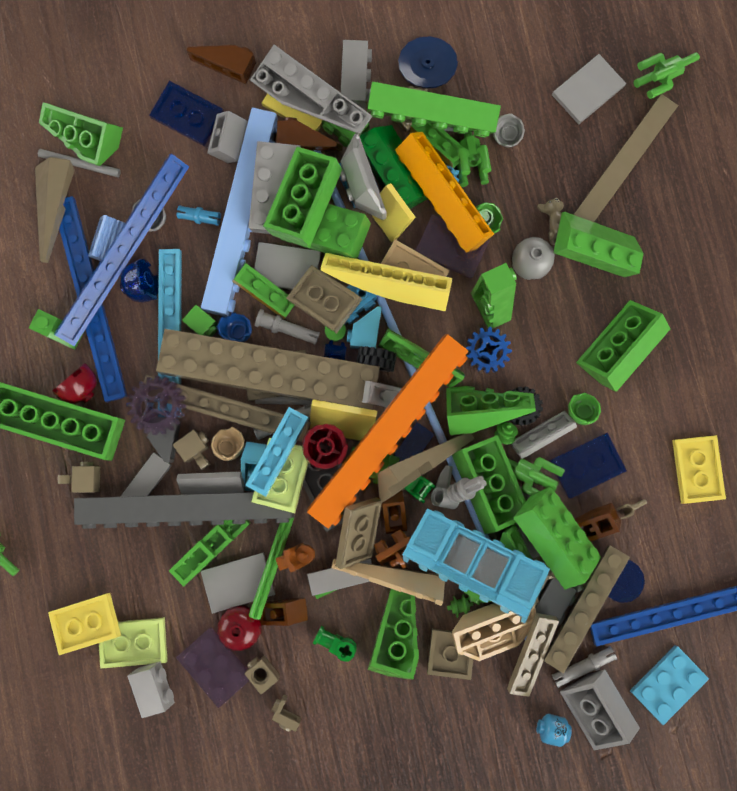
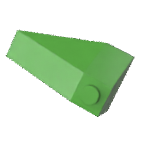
M45 102L42 104L39 123L53 136L63 141L64 145L68 149H72L81 160L101 166L119 148L123 127Z
M471 386L446 388L447 420L450 435L474 433L536 411L534 394L515 391L495 393L494 389L487 388L486 391L475 390V387Z

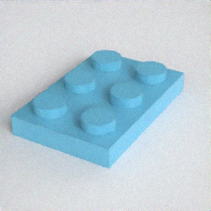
M674 645L630 692L664 725L709 678L678 646Z

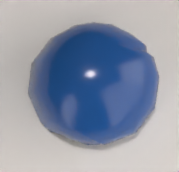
M232 313L227 317H221L217 325L220 336L226 340L244 343L252 334L251 322L245 315Z

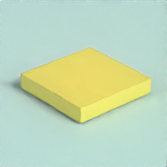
M390 183L380 192L387 217L384 220L375 216L373 218L388 239L393 242L398 239L416 217Z

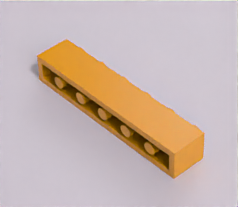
M410 133L395 149L400 161L411 172L412 178L417 181L423 190V194L429 198L435 211L443 218L448 230L458 240L460 247L466 253L478 249L494 235L493 231L424 133Z

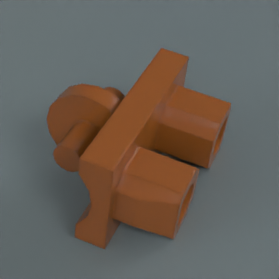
M398 530L391 535L396 543L392 547L388 548L384 540L374 544L377 553L376 558L381 566L389 562L392 568L398 564L403 569L407 567L403 561L402 554L411 538L410 536L407 537L402 530Z
M300 543L284 550V555L277 557L276 562L280 571L289 568L290 572H294L312 562L315 558V551L310 545Z

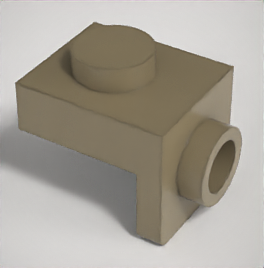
M283 695L282 699H276L271 710L274 712L272 720L279 723L282 729L296 732L301 717L283 709L288 697Z

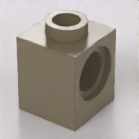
M265 655L260 659L257 656L247 664L248 669L244 673L260 695L280 678L279 673ZM256 669H264L267 676L264 678L258 677Z

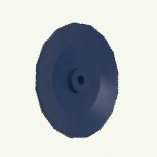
M431 36L419 37L408 42L401 50L398 59L399 70L405 80L414 86L425 89L437 88L448 83L455 75L458 66L457 55L452 46L440 38Z

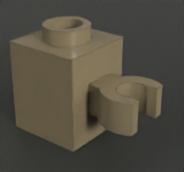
M193 429L173 444L184 462L189 463L195 459L201 470L211 465L203 455V452L210 448L207 444L209 439L203 431L198 432V430Z
M80 462V466H72V475H58V484H72V493L100 492V466H93V462Z

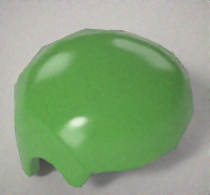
M487 202L476 206V209L493 233L498 232L503 221L500 209L494 203Z
M585 392L574 395L568 404V415L579 425L594 423L598 420L601 413L598 400Z

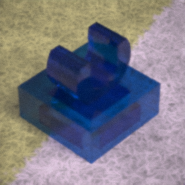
M331 340L329 344H325L324 357L345 361L347 350L345 343L341 342V346L333 345V340Z

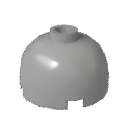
M539 237L524 239L517 244L512 253L513 269L524 279H541L549 273L554 264L555 255L552 246L546 240Z

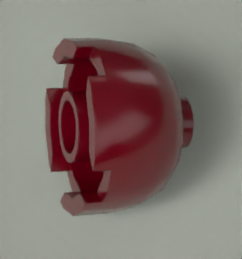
M84 363L60 385L54 388L52 392L60 400L67 403L76 404L80 401L86 403L94 396L92 391L96 387L97 379L92 369Z
M316 425L308 430L303 438V455L308 463L314 467L321 469L333 468L337 464L339 465L347 454L348 444H346L343 432L334 425Z
M239 605L229 608L219 620V639L225 647L231 650L242 651L250 648L257 642L261 634L262 625L260 619L256 620L249 617L251 609L248 606Z

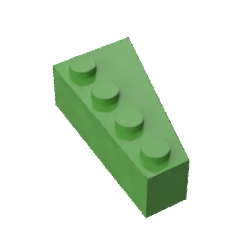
M507 263L481 274L471 292L487 328H496L511 321L516 289L515 280H517L514 270L509 268Z

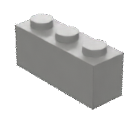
M343 40L341 93L362 109H366V102H368L370 89H366L367 82H371V69H367V63L372 62V49H368V41Z

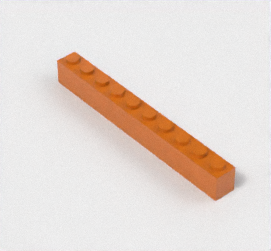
M448 334L441 338L307 508L308 514L328 529L332 524L336 526L343 517L341 512L345 507L354 504L357 499L355 497L356 493L360 489L363 491L371 481L368 478L373 472L378 473L384 465L383 459L387 454L391 456L398 447L396 443L401 436L405 438L410 433L412 422L415 419L419 420L426 412L424 407L429 401L433 403L440 394L438 390L442 384L447 385L454 376L452 374L453 370L457 366L460 368L468 358L466 356L468 353L466 348Z

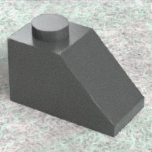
M151 416V420H148L146 424L147 438L164 462L174 463L176 449L173 444L178 441L181 421Z

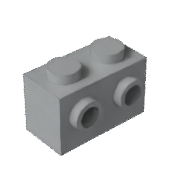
M230 111L218 113L207 153L226 163L237 162L248 121Z
M161 661L139 667L127 676L141 718L163 713L175 703L174 695L167 682L166 671L162 667Z

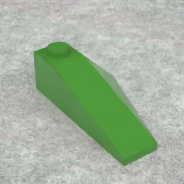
M394 589L390 590L368 670L391 677L414 679L419 659L415 596Z

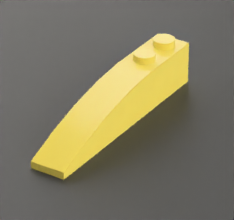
M325 253L321 265V271L361 290L402 303L446 311L452 278Z

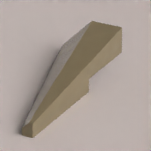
M49 157L35 168L40 261L44 263L49 262L66 210L63 204L75 171L71 161L67 159Z

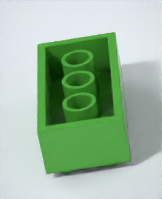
M296 147L263 225L272 236L308 248L311 247L342 172L337 159Z
M328 204L309 249L358 259L371 223L363 213Z
M551 486L534 493L513 517L564 589L586 583L601 559L598 550L589 541L585 532L579 527L572 514L567 510Z

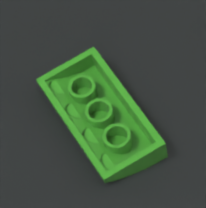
M391 329L385 332L378 345L385 350L396 353L398 358L417 369L430 354V352ZM457 368L453 370L452 374L454 376L446 385L449 388L461 382L465 377V374Z

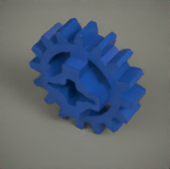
M488 327L487 332H485L483 328H480L479 335L476 332L472 333L474 340H467V343L470 344V346L466 347L468 352H470L467 355V359L473 360L470 366L472 367L476 364L478 372L484 368L485 374H488L492 368V371L495 373L498 371L497 366L503 368L505 367L503 361L508 362L510 360L506 354L512 352L511 349H507L511 342L504 341L507 335L500 336V329L492 332V328ZM490 337L496 339L498 342L490 340ZM480 339V348L474 350L476 342ZM486 346L488 349L495 348L490 355L488 352H482ZM502 350L501 357L497 361L496 354ZM478 358L486 360L487 364L481 362Z

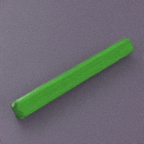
M289 518L287 523L279 524L249 613L250 618L256 620L261 618L278 568L276 558L282 556L294 518Z

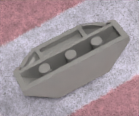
M359 133L353 135L341 159L342 172L340 177L342 182H347L348 189L345 190L349 202L353 201L356 208L384 220L387 217V212Z

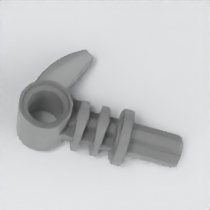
M446 465L437 480L436 488L431 494V502L434 506L452 510L456 509L460 502L474 498L476 492L484 489L487 483L482 476H478L471 480L462 478L450 485L453 467Z

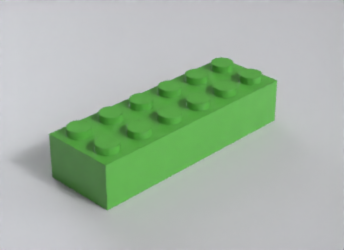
M372 82L367 112L371 113L374 118L383 119L384 115L391 116V121L403 123L407 119L412 120V124L417 126H424L428 123L433 124L432 128L445 130L447 127L453 128L455 133L465 134L468 131L474 132L473 136L486 138L489 137V134L496 133L501 105Z
M0 382L1 429L103 460H113L125 419Z

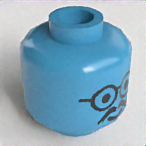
M546 714L542 720L538 721L536 731L540 734V739L543 743L562 747L570 741L572 728L566 718Z

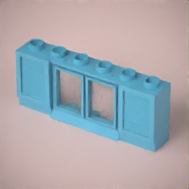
M428 508L402 554L404 562L408 563L410 559L418 563L421 570L427 572L429 569L439 574V578L442 581L447 582L449 579L459 584L460 590L464 592L470 590L480 595L479 599L483 602L488 603L490 600L500 605L501 611L507 614L511 611L521 616V622L523 623L526 622L550 571V568L546 567L541 561H533L518 550H509L505 548L502 542L498 540L491 541L485 538L483 533L477 530L471 531L465 528L461 522L457 520L452 521L441 512L432 511Z

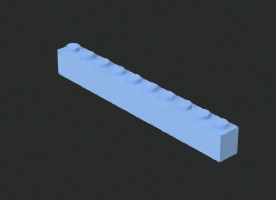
M257 108L251 109L201 309L204 312L224 317L229 316L230 312H234L236 301L233 299L235 292H239L240 287L232 282V280L246 263V260H244L245 252H249L251 245L249 236L252 231L249 229L257 141L275 143L273 140L275 134H277L278 121L275 112Z

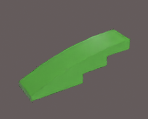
M224 520V524L216 525L169 572L184 587L246 529L251 522L246 520V524H232V520Z

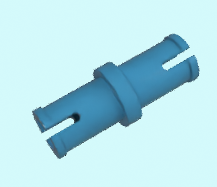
M179 205L177 208L178 211L186 212L185 214L177 212L178 219L195 221L196 224L208 223L216 226L220 224V220L212 219L213 217L221 219L220 212L203 210L202 207L190 208Z

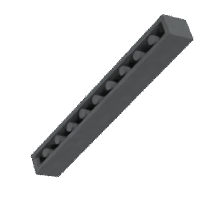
M254 492L74 498V525H82V529L96 528V524H104V528H116L117 523H125V527H138V523H146V527L160 526V522H168V526H181L183 521H189V525H203L202 521H211V525L224 524V520H232V524H246V520L254 519V523H267V519H276V523H287L289 518L295 517V514L251 502Z

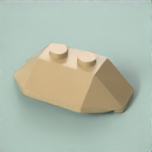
M496 603L464 614L452 631L456 652L481 661L519 646L530 630L536 614L535 605L525 623L521 622V616L511 611L508 614L501 611V606Z

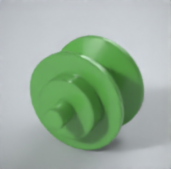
M503 422L497 425L494 436L498 435L502 444L509 445L514 443L518 429L512 423Z
M464 594L458 600L453 596V600L450 601L451 605L447 606V610H452V614H456L458 618L459 613L464 612V614H467L470 611V606H473V602H469L468 598L464 597Z

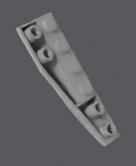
M276 45L272 46L250 79L251 82L282 105L360 134L373 117Z

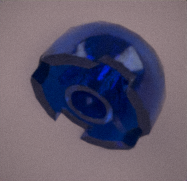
M139 259L130 263L121 273V291L134 302L146 303L157 299L159 293L158 275L153 276L149 269L152 265L145 259Z

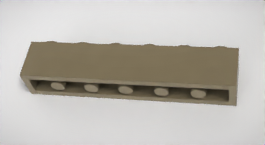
M610 545L606 547L601 559L587 580L584 589L579 594L551 643L544 662L564 674L630 558L628 555Z

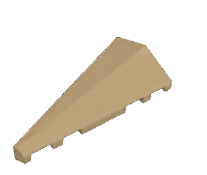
M333 559L331 566L333 569L369 579L370 582L416 596L420 599L423 598L442 606L445 581L439 578V574L360 562L339 569L335 566L336 559Z

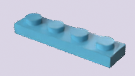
M290 407L287 409L245 486L263 496L268 495L306 426L309 417Z

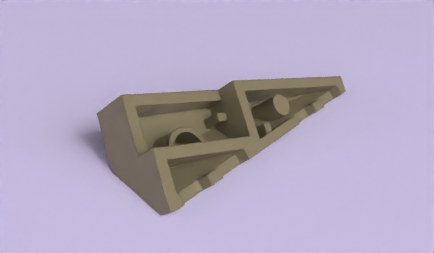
M471 433L460 435L387 467L378 473L379 498L382 502L391 498L421 475L432 470L471 442L474 437Z

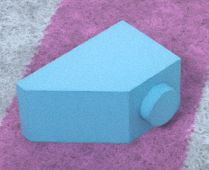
M377 306L355 322L352 330L348 329L347 342H350V348L359 349L361 346L376 348L382 307Z
M246 442L241 457V473L245 485L263 455L267 444ZM245 486V491L254 492V490Z

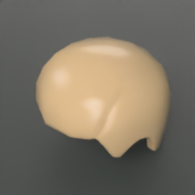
M234 427L220 429L212 438L211 449L214 455L223 461L234 460L243 452L245 439L242 432Z

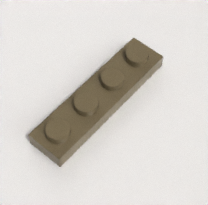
M535 614L507 687L510 694L530 696L559 623L556 616Z

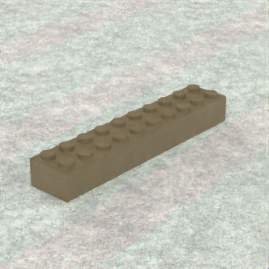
M164 329L156 372L166 376L296 399L320 400L372 410V404L362 403L365 381L377 382L380 367Z

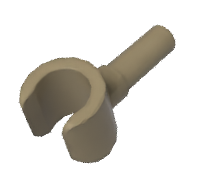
M643 499L632 505L625 504L618 507L617 511L624 510L625 516L621 517V519L633 516L634 511L647 504V501Z

